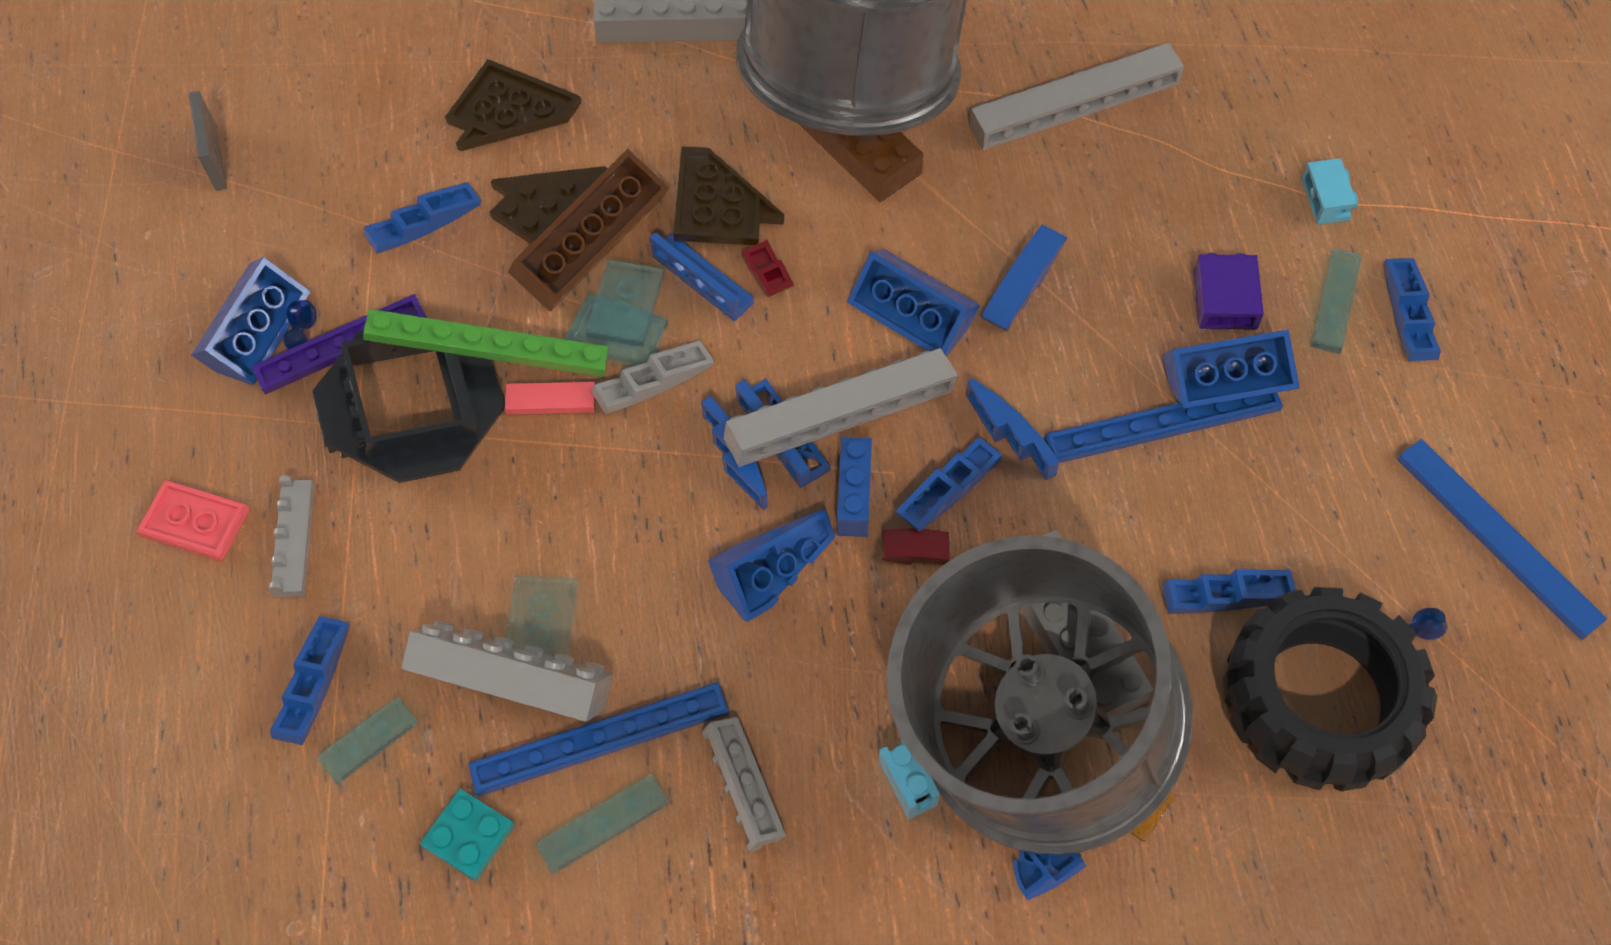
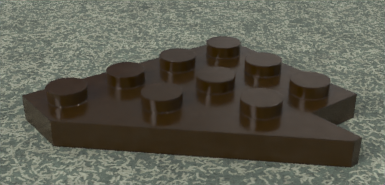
M487 59L449 110L445 119L447 124L464 130L456 145L459 151H465L568 123L582 102L579 95Z
M681 146L673 241L757 245L759 244L760 223L784 225V214L710 148Z
M601 166L493 179L491 181L492 188L505 197L490 211L491 218L531 244L608 168Z

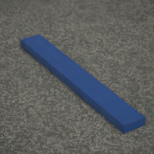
M1278 393L1181 409L1179 403L1047 433L1044 436V441L1060 461L1059 463L1278 412L1282 410L1283 404Z
M1423 439L1419 440L1398 457L1397 460L1581 641L1608 619Z
M719 682L470 762L468 765L475 792L479 797L729 715V711Z

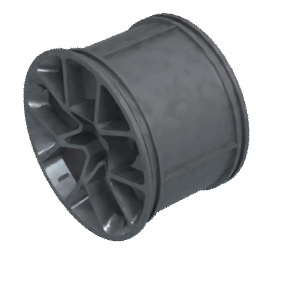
M747 0L746 26L740 35L736 50V63L739 75L749 91L766 107L793 122L809 128L835 134L856 136L884 135L909 130L941 114L951 104L958 92L961 80L958 45L967 0Z
M1016 536L984 543L960 554L938 569L913 596L897 625L889 653L887 684L891 711L898 732L916 762L932 778L944 801L963 821L987 838L1004 846L1037 854L1061 855L1096 849L1129 834L1144 823L1161 806L1178 781L1186 763L1193 730V707L1187 677L1177 653L1167 639L1157 609L1147 593L1123 567L1102 553L1074 541L1048 536ZM1038 603H1069L1074 605L1078 610L1074 659L1054 654L1024 655L1020 609L1026 605ZM1091 610L1102 613L1117 622L1132 635V638L1092 658H1087ZM1001 614L1008 615L1013 657L1010 661L970 646L967 643L968 639L982 626ZM1145 651L1157 673L1152 706L1107 717L1098 706L1097 694L1090 679L1091 676ZM958 655L1005 674L996 692L993 719L947 711L941 707L940 697L945 677L952 661ZM940 723L988 732V735L958 768H954L943 744ZM1145 724L1130 749L1114 733L1117 730ZM1086 737L1106 740L1122 758L1100 777L1074 790L1062 770L1065 752L1077 746ZM1010 740L1020 749L1032 753L1040 766L1022 799L996 796L966 784L968 779L1003 741ZM1051 779H1055L1063 794L1040 798L1048 782Z

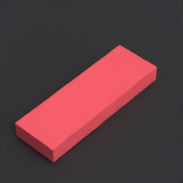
M595 382L506 384L504 410L506 415L595 413L596 399L592 394Z

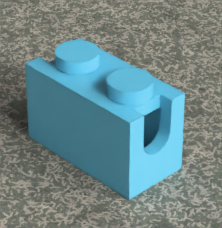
M1341 158L1308 162L1301 180L1316 224L1349 221L1351 219L1350 210L1358 206V196L1355 191H1352L1350 174L1347 169H1344Z
M901 740V745L895 747L892 751H889L887 746L879 750L878 762L908 820L938 806L940 796L932 778L916 762L903 740ZM923 796H926L927 799L920 803H916L915 800Z

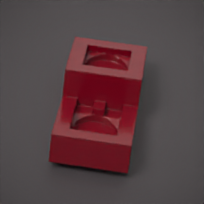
M768 240L742 251V258L767 297H771L794 286L781 260L778 261Z
M915 528L884 529L882 531V560L911 565L915 560L945 565L949 561V532L923 529L918 532Z

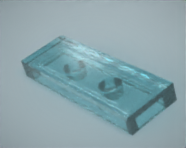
M397 697L317 756V758L338 785L419 723L400 698Z

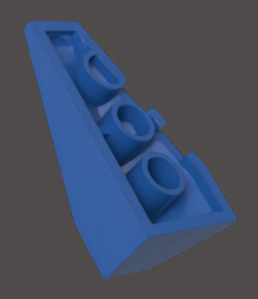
M821 509L735 545L708 560L720 592L742 619L748 622L772 608L779 600L778 596L788 585L792 586L798 579V573L807 563H813L835 538L826 510Z

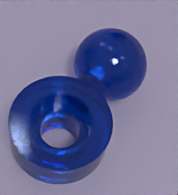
M308 300L293 301L288 306L287 319L292 329L288 330L283 338L284 345L288 350L307 342L304 329H310L316 322V309Z
M1432 607L1416 612L1412 618V623L1408 624L1418 637L1425 640L1440 638L1448 629L1444 612Z

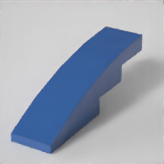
M468 182L417 196V204L391 211L389 220L365 226L364 235L376 254L407 244L442 228L481 205V200Z
M1042 224L1001 282L982 313V319L1008 332L1019 311L1024 309L1036 287H1040L1068 238Z
M1385 259L1384 266L1393 313L1408 361L1438 360L1441 350L1433 334L1435 321L1427 304L1430 294L1415 259Z
M969 380L966 397L994 442L1006 438L1020 461L1031 456L1045 480L1056 476L1060 461L1038 432L1000 396L976 380Z
M709 396L701 402L703 417L714 427L711 429L713 444L724 454L722 456L724 471L762 510H765L768 507L767 492L758 465L755 461L741 467L738 466L723 439L726 421L730 420V417Z
M978 437L962 454L958 452L941 471L937 468L896 510V514L920 532L979 483L1002 460V454Z
M1235 569L1230 575L1201 574L1196 580L1168 579L1162 584L1169 614L1231 611L1269 606L1273 598L1296 590L1291 570Z
M322 616L318 617L293 663L295 673L281 697L283 707L270 729L272 739L299 745L304 744L333 678L349 631V622Z

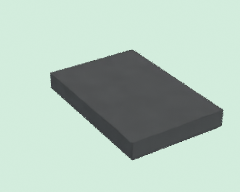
M200 91L190 92L189 100L198 158L214 188L217 191L227 189L217 125Z

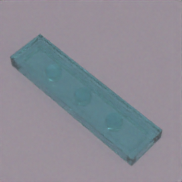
M1333 248L1311 347L1337 354L1341 353L1358 277L1361 254Z
M651 774L535 844L551 873L555 874L668 806L669 802Z

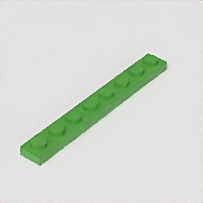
M373 309L368 310L363 333V340L601 377H604L608 352V346Z

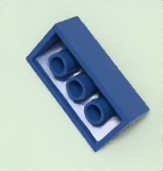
M886 249L871 251L847 301L850 305L923 349L931 352L941 348L946 357L967 332L980 307L979 304Z
M264 257L249 263L191 356L219 374L253 385L257 378L251 366L271 357L310 291Z
M1289 329L1172 349L1163 354L1168 383L1181 409L1300 388Z

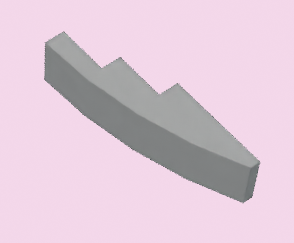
M696 341L651 354L647 363L623 369L619 378L593 385L592 394L604 414H608L649 399L689 380L712 367L714 360L702 342Z

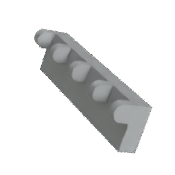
M283 475L279 478L281 491L280 500L277 501V528L274 529V537L276 539L275 552L271 558L273 572L272 582L269 583L268 588L274 598L305 596L315 484L312 480L294 481L292 477Z
M738 717L710 722L702 731L704 739H709L715 753L712 760L714 765L720 766L727 784L724 787L725 793L732 796L739 814L736 817L738 825L743 824L750 841L747 844L748 851L754 852L763 845L781 841L786 836Z

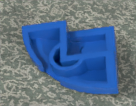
M1020 851L1019 862L1017 859L1014 860L1015 877L1021 892L1027 900L1050 891L1087 866L1077 853L1052 855Z

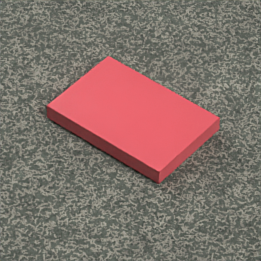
M164 480L136 532L141 537L222 562L250 509L246 504Z

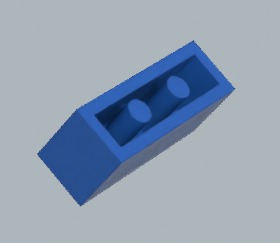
M841 437L837 536L868 537L872 438Z

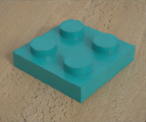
M459 788L420 842V846L476 882L514 829L515 824Z

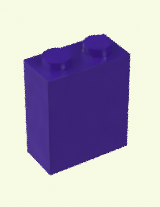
M1243 253L1235 255L1199 254L1194 268L1199 329L1258 330L1264 312L1257 255H1246Z

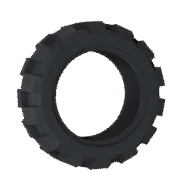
M1314 587L1310 595L1305 596L1302 590H1293L1273 598L1268 608L1258 609L1243 626L1227 658L1228 669L1223 677L1224 701L1228 707L1233 709L1234 713L1230 718V722L1241 742L1245 744L1251 740L1259 750L1255 758L1275 774L1281 767L1295 774L1293 779L1295 784L1316 790H1321L1325 784H1333L1334 789L1340 792L1365 788L1370 781L1375 779L1384 780L1400 768L1426 738V728L1434 719L1437 701L1435 688L1429 687V683L1435 677L1426 649L1416 650L1412 644L1413 639L1417 636L1415 631L1400 615L1392 620L1379 609L1383 604L1382 602L1363 593H1359L1356 599L1343 597V588ZM1320 644L1339 649L1353 657L1367 670L1378 690L1380 698L1378 725L1368 731L1357 734H1335L1320 730L1302 720L1290 709L1279 691L1275 678L1276 656L1294 646Z

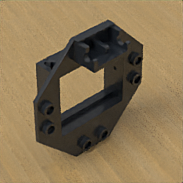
M360 331L353 341L340 343L342 354L336 356V362L312 390L324 446L328 447L329 453L338 451L341 458L350 457L398 483L460 471L505 409L490 359L435 351L455 421L371 437L353 366L432 351L363 340L364 331Z

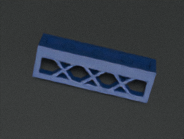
M656 232L650 237L653 258L731 320L736 321L754 304V297L682 241H673L672 233L666 239H663Z
M767 379L750 387L746 380L735 385L736 399L746 414L766 406L763 405L757 394L764 390L770 397V406L783 402ZM813 442L801 445L800 450L792 448L776 454L799 488L831 471L830 465ZM803 458L816 460L820 467L810 472V468Z

